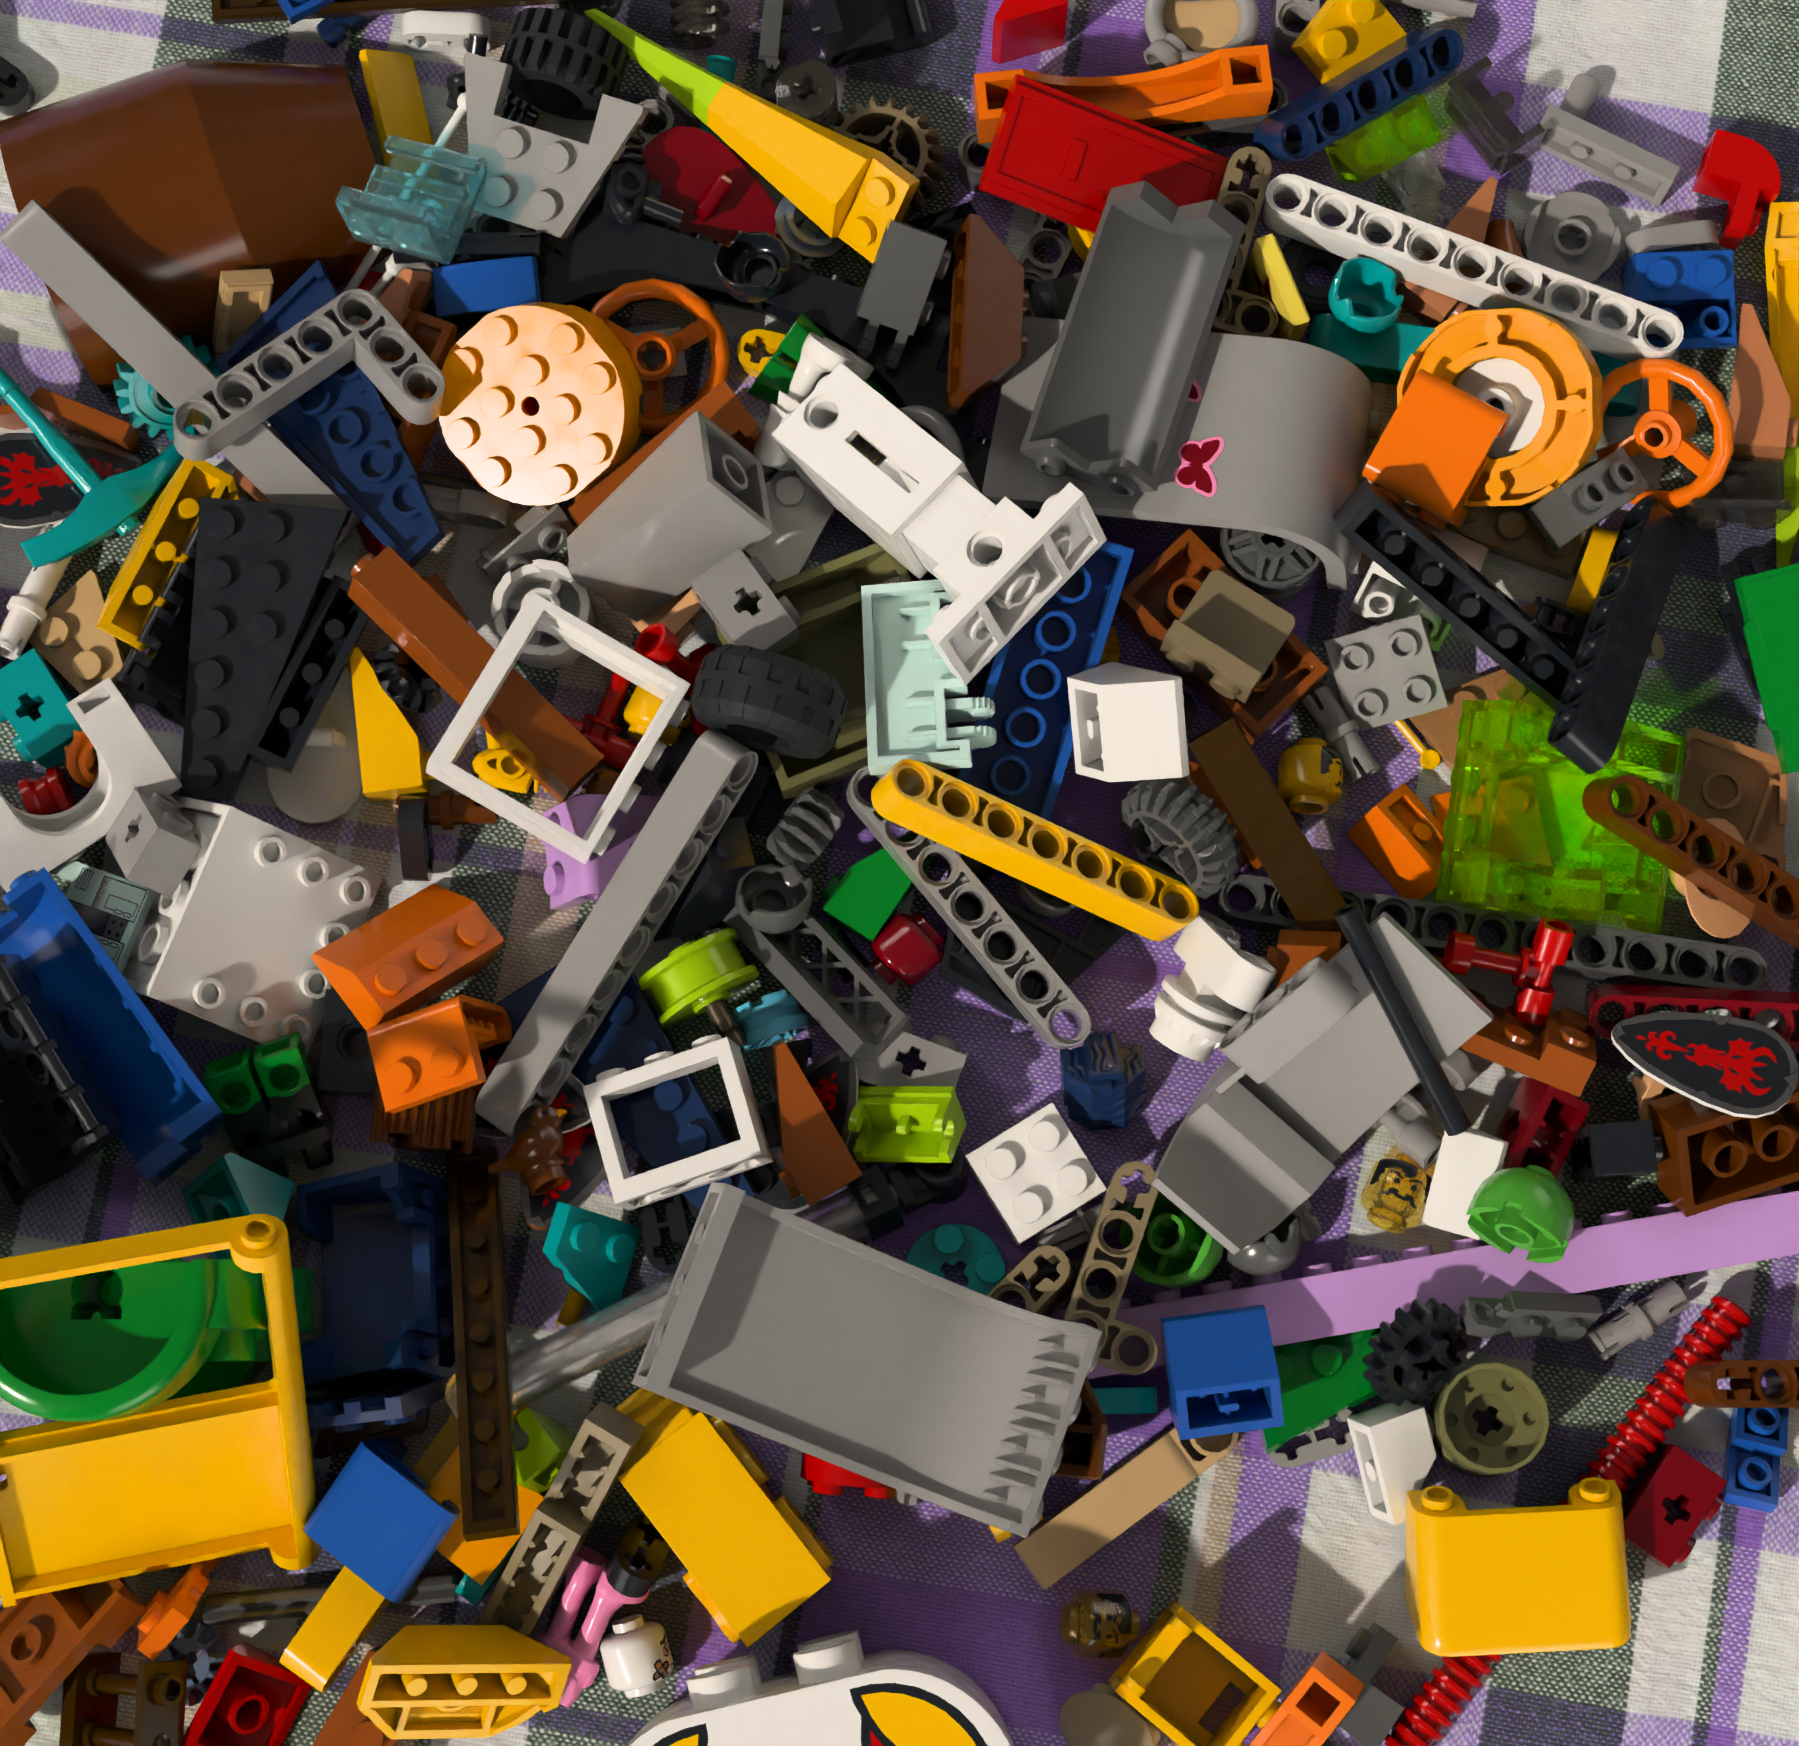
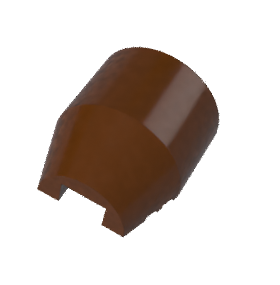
M184 59L0 121V148L18 213L32 199L37 201L178 339H182L185 335L191 336L194 347L197 348L205 344L209 349L211 357L220 354L218 352L215 353L212 335L221 271L270 269L274 280L270 307L317 260L325 265L335 289H337L354 276L356 269L362 263L395 209L393 199L382 177L362 119L363 112L345 64ZM397 223L369 270L393 253L392 240L394 232L404 233L403 229L399 227V223ZM45 283L60 320L90 377L102 393L114 390L113 380L121 378L119 377L116 365L118 362L126 361Z

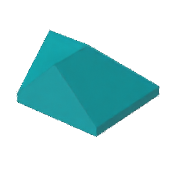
M231 1152L220 1157L180 1192L195 1224L252 1214H269L276 1216L283 1222L295 1182ZM288 1233L289 1245L291 1248L294 1246V1243ZM230 1249L209 1252L212 1259H232Z

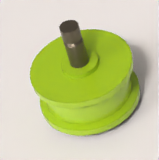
M727 928L697 941L691 940L680 945L668 954L669 957L656 964L638 980L640 989L642 991L650 990L663 1014L658 1019L662 1028L676 1026L706 1012L716 1031L723 1038H730L740 1048L747 1044L740 1030L736 1029L737 1025L724 1001L751 984L759 976L760 972L755 965L747 966L738 951L735 942L739 935L735 928Z

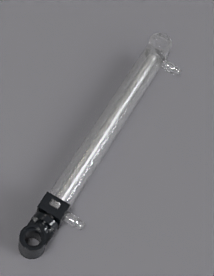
M958 1145L951 1163L900 1162L885 1169L884 1177L877 1164L865 1169L861 1162L856 1161L852 1149L848 1148L863 1175L848 1183L846 1189L793 1215L854 1241L867 1235L870 1236L872 1241H875L904 1226L901 1210L905 1215H908L932 1202L945 1204L955 1201L963 1194L967 1187L968 1178L962 1149ZM939 1165H947L952 1168L944 1175L929 1173L931 1169ZM675 1273L510 1354L513 1411L646 1346ZM455 1373L447 1383L445 1396L448 1406L458 1420Z

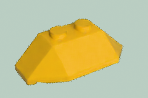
M184 458L156 500L112 583L96 625L97 628L140 651L149 649L137 642L136 639L154 605L167 611L170 610L172 604L160 598L159 595L177 561L191 568L195 562L182 554V551L198 522L200 497L239 500L233 476L206 461H192Z
M405 1625L370 1658L356 1704L359 1710L365 1716H368L391 1740L486 1738L525 1722L540 1710L545 1713L557 1708L572 1662L568 1656L505 1625Z

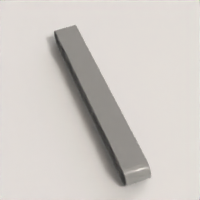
M32 199L0 232V239L175 409L182 401L218 378L37 201ZM232 397L225 401L234 407L246 405L239 397ZM264 421L220 451L272 503L350 510L315 471ZM193 425L201 434L208 431L205 426ZM353 512L347 526L343 527L336 547L361 522Z
M715 728L708 729L701 734L691 748L476 1098L475 1112L515 1141L528 1127L533 1111L541 1105H551L751 781L758 765V755L756 752Z

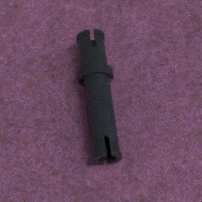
M438 228L437 232L427 233L394 232L392 240L395 264L438 263V266L442 267L451 265V263H468L528 256L536 257L537 263L543 262V236L541 231L524 233L450 232L449 228Z

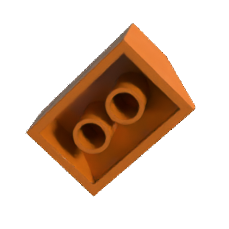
M433 883L316 951L311 958L367 1032L369 1027L417 1010L489 966L505 940L474 900Z

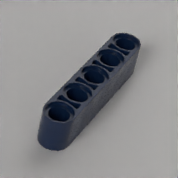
M1447 28L1420 29L1408 33L1264 118L1254 131V147L1263 150L1270 158V161L1299 162L1309 158L1453 72L1463 59V40L1456 31ZM1322 110H1323V115H1324V116H1323V122L1321 121ZM1286 132V144L1284 146L1283 139L1284 133Z

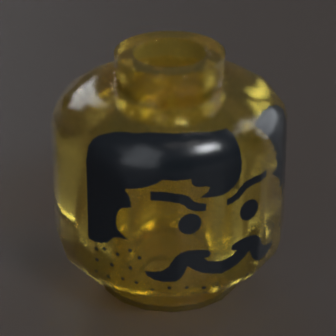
M1397 1154L1395 1159L1384 1158L1375 1162L1360 1200L1362 1207L1367 1212L1366 1218L1373 1225L1392 1233L1401 1234L1405 1232L1406 1228L1412 1229L1422 1223L1432 1178L1404 1154Z
M1083 1589L1073 1595L1071 1602H1065L1062 1606L1060 1616L1061 1639L1064 1645H1070L1072 1652L1078 1658L1119 1659L1125 1655L1130 1642L1138 1640L1140 1632L1139 1613L1137 1610H1131L1127 1597L1120 1591Z

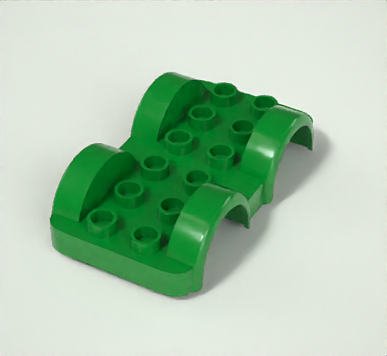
M180 1257L0 1289V1397L11 1405L42 1418L67 1422H93L130 1417L166 1400L250 1385L262 1372L267 1363L272 1362L262 1273L244 1271L234 1263L233 1259H194L187 1262ZM292 1266L299 1334H312L314 1271Z

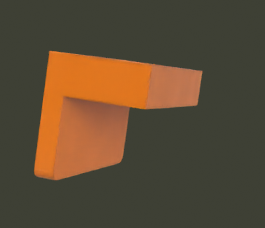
M1405 783L1401 784L1377 803L1347 832L1348 837L1399 895L1404 898L1422 900L1470 858L1466 851Z

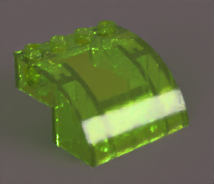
M1463 700L1462 714L1457 726L1458 743L1455 765L1450 777L1452 787L1448 816L1444 822L1445 837L1441 866L1437 872L1438 888L1436 900L1466 907L1534 917H1548L1568 922L1660 935L1669 868L1594 822L1585 813L1582 796L1589 782L1596 778L1633 775L1678 803L1686 737L1626 719L1618 746L1611 759L1597 772L1586 774L1548 744L1547 735L1555 715L1554 712L1514 700ZM1613 790L1612 803L1617 809L1619 799L1616 791ZM1654 815L1652 823L1653 829L1657 834L1659 823Z

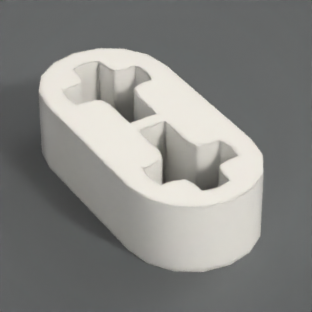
M406 12L402 18L401 42L406 47L417 51L466 53L469 33H476L488 36L487 52L491 45L492 22L485 16L475 13Z

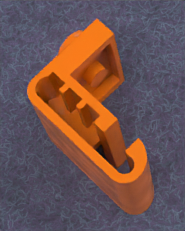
M1420 369L1414 376L1363 469L1362 476L1377 484L1378 488L1398 505L1401 506L1405 499L1420 507L1421 510L1417 517L1443 531L1446 524L1450 523L1460 529L1469 513L1463 506L1490 460L1487 453L1496 437H1503L1511 415Z
M461 994L369 1027L367 1038L385 1112L395 1114L486 1082L487 1079L479 1051L511 1039L512 1027L505 1009L502 1006Z

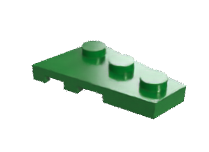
M1381 1328L1273 1346L1280 1377L1284 1426L1261 1429L1267 1455L1281 1448L1283 1443L1305 1431L1308 1433L1321 1426L1325 1420L1350 1406L1355 1407L1377 1395L1370 1387V1383L1363 1377V1373L1368 1367L1362 1362V1358L1373 1352L1374 1349L1368 1344L1370 1338L1378 1337Z

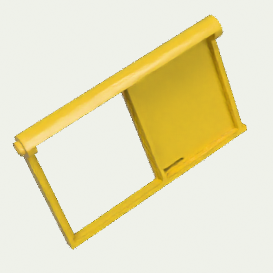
M252 1214L0 1258V1289L230 1249L231 1257L239 1268L250 1273H262L274 1373L273 1378L266 1382L166 1400L130 1417L93 1422L55 1421L0 1432V1476L6 1474V1479L0 1482V1596L3 1608L17 1605L16 1599L266 1548H269L273 1562L286 1570H301L309 1567L317 1560L321 1553V1546L303 1530V1527L317 1508V1497L289 1236L284 1222L279 1218L269 1214Z

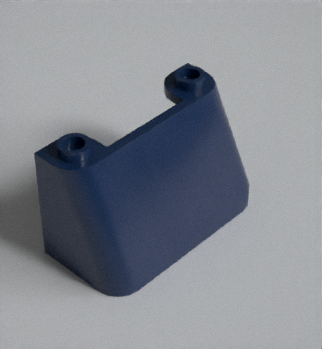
M395 1161L297 1186L296 1224L308 1238L322 1243L323 1339L307 1340L301 1346L305 1389L323 1391L420 1383L453 1378L456 1375L447 1181Z

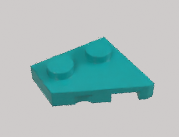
M557 1201L542 1252L554 1267L560 1268L563 1271L564 1279L574 1292L581 1293L593 1306L590 1310L595 1317L612 1322L615 1319L641 1228Z

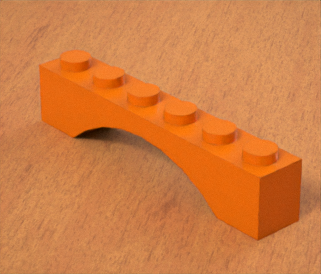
M1265 44L1218 49L1199 58L1174 66L1120 76L1065 77L1038 73L1026 69L975 73L973 102L978 144L993 141L1010 85H1012L1017 74L1149 127L1267 115L1273 94V83L1268 45Z
M1321 1650L1248 1746H1321L1355 1704L1365 1684Z

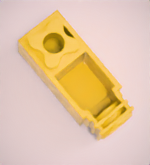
M639 1388L615 1408L646 1427L623 1468L624 1473L617 1478L687 1568L688 1572L682 1576L684 1581L733 1644L741 1639L748 1648L831 1581L834 1573L829 1566L833 1564L834 1557L806 1523L788 1497L783 1494L776 1499L765 1484L771 1478L770 1474L745 1444L731 1423L701 1411L699 1412L696 1409L643 1388Z

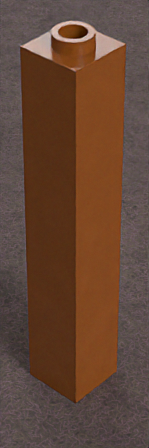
M387 546L376 557L372 553L366 554L350 571L353 577L347 595L462 706L495 652V649L390 546ZM514 668L479 723L559 803L566 801L596 772L604 758Z

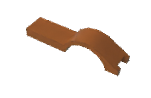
M39 387L29 397L49 421L97 441L122 448L133 455L136 454L143 440L130 423L42 387ZM0 405V428L11 430L29 428L10 405Z

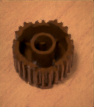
M377 1081L369 1142L375 1144L388 1143L389 1137H392L391 1147L424 1152L441 1151V1149L451 1150V1144H453L452 1154H472L477 1117L475 1102L479 1092H476V1085L394 1114L385 1112Z

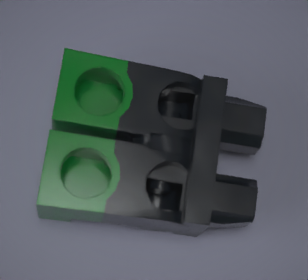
M300 1031L257 1045L254 1057L251 1049L248 1048L206 1063L203 1082L208 1093L224 1114V1127L240 1157L284 1178L289 1177L290 1173L284 1156L297 1151H301L308 1170H315L333 1162L334 1150L331 1139L333 1120L328 1108H326L322 1093L317 1090V1083L306 1056V1047Z

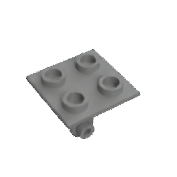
M1420 613L1323 641L1346 715L1349 720H1356L1360 726L1359 732L1448 707L1429 644L1431 641L1427 623H1423Z

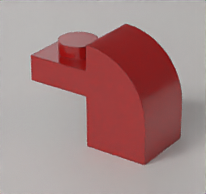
M1716 129L1704 148L1692 191L1729 202L1718 238L1720 246L1736 250L1746 235H1754L1762 212H1767L1770 208V203L1774 202L1780 193L1781 176L1775 159L1761 144L1745 136Z

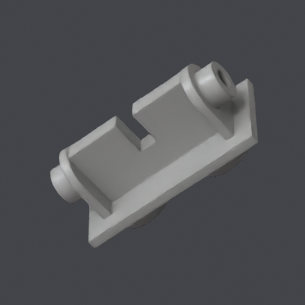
M557 503L533 506L513 524L520 533L517 538L513 539L504 531L487 547L479 551L481 557L475 563L486 576L491 578L496 587L507 572L511 571L512 573L521 566L532 564V560H546L567 542V537L575 528Z

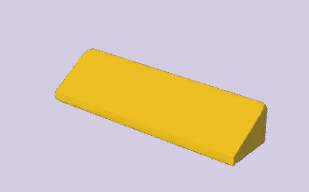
M363 49L359 51L360 63L396 208L433 148L434 143L412 56L399 52ZM436 160L398 222L399 227L410 232L426 211V205L430 200L450 215L446 221H442L438 228H449V230L453 228L438 160Z

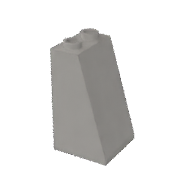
M697 410L567 537L568 570L570 575L579 585L587 586L604 598L612 609L622 611L635 622L640 621L690 588L691 580L739 547L744 552L773 533L762 462Z

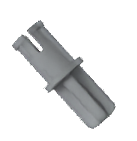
M1125 1198L1122 1205L1113 1200L1110 1210L1127 1211L1130 1206L1127 1198ZM1102 1203L1082 1212L1081 1208L1076 1209L1078 1215L1036 1235L1038 1247L1045 1245L1055 1246L1066 1254L1089 1243ZM1114 1219L1109 1221L1103 1229V1236L1121 1228L1122 1220Z

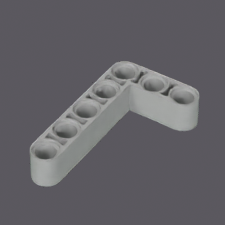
M350 289L182 401L176 407L173 414L174 446L180 455L192 461H204L211 458L352 360L404 419L416 425H425L433 422L440 415L445 393V378L437 366L373 294L363 289ZM359 316L368 322L362 325H355L347 321L346 318ZM311 343H321L329 349L323 352H315L306 346ZM390 352L397 355L400 359L395 362H388L382 360L378 355ZM271 370H282L289 374V376L284 379H274L266 373ZM423 389L432 394V397L420 399L413 396L410 391ZM232 397H241L249 403L243 407H234L225 401ZM197 424L208 429L202 435H192L185 431L188 426Z

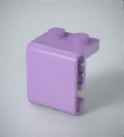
M586 794L575 796L543 812V816L583 838L608 795ZM638 795L627 814L618 809L608 825L617 830L602 856L593 852L586 864L579 862L541 840L542 844L546 846L547 868L544 872L543 883L545 892L550 898V910H569L587 901H598L629 851L630 844L635 841L662 796Z

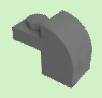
M1374 1622L1369 1630L1361 1627L1351 1639L1345 1651L1350 1656L1346 1665L1333 1658L1365 1684L1355 1704L1338 1724L1365 1746H1380L1405 1709L1370 1684L1398 1641L1397 1637Z

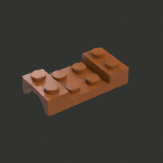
M1428 951L1443 966V957ZM1467 988L1494 1016L1490 1023L1459 1048L1577 1097L1581 1096L1597 1063L1595 1031L1586 1016L1572 1009L1563 1008L1561 1011L1550 1007L1545 1025L1529 1024L1515 1019L1512 1006H1507L1506 1009L1487 1002L1486 997L1481 993Z
M123 1578L16 1599L17 1605L5 1607L0 1612V1746H24L37 1731L30 1721L32 1715L97 1643L111 1649L147 1609Z

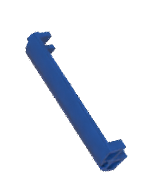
M45 867L39 871H27L11 883V890L2 897L11 910L8 912L0 911V955L20 954L27 967L36 973L40 980L43 994L52 1009L65 1021L68 1035L79 1054L84 1056L91 1064L94 1079L105 1097L116 1106L120 1115V1122L125 1128V1131L118 1135V1137L137 1163L134 1166L146 1182L157 1187L203 1148L200 1140L218 1131L223 1122L224 1114Z

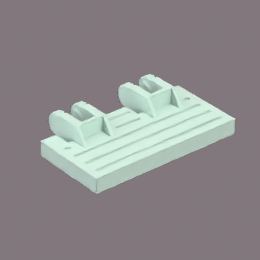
M938 579L861 586L867 752L870 775L886 774L896 763L902 759L910 758L938 770L971 768V750L989 748L996 744L995 728L987 727L986 725L949 728L948 723L992 718V715L995 713V702L985 697L946 699V697L968 695V684L965 685L952 674L924 631L931 625L934 616L942 607L953 603Z

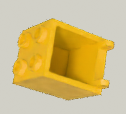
M1173 1599L1108 1680L1118 1695L1179 1746H1247L1242 1741L1255 1724L1260 1729L1266 1724L1280 1705L1276 1697L1282 1691ZM1232 1682L1245 1695L1212 1735L1198 1722L1228 1683Z

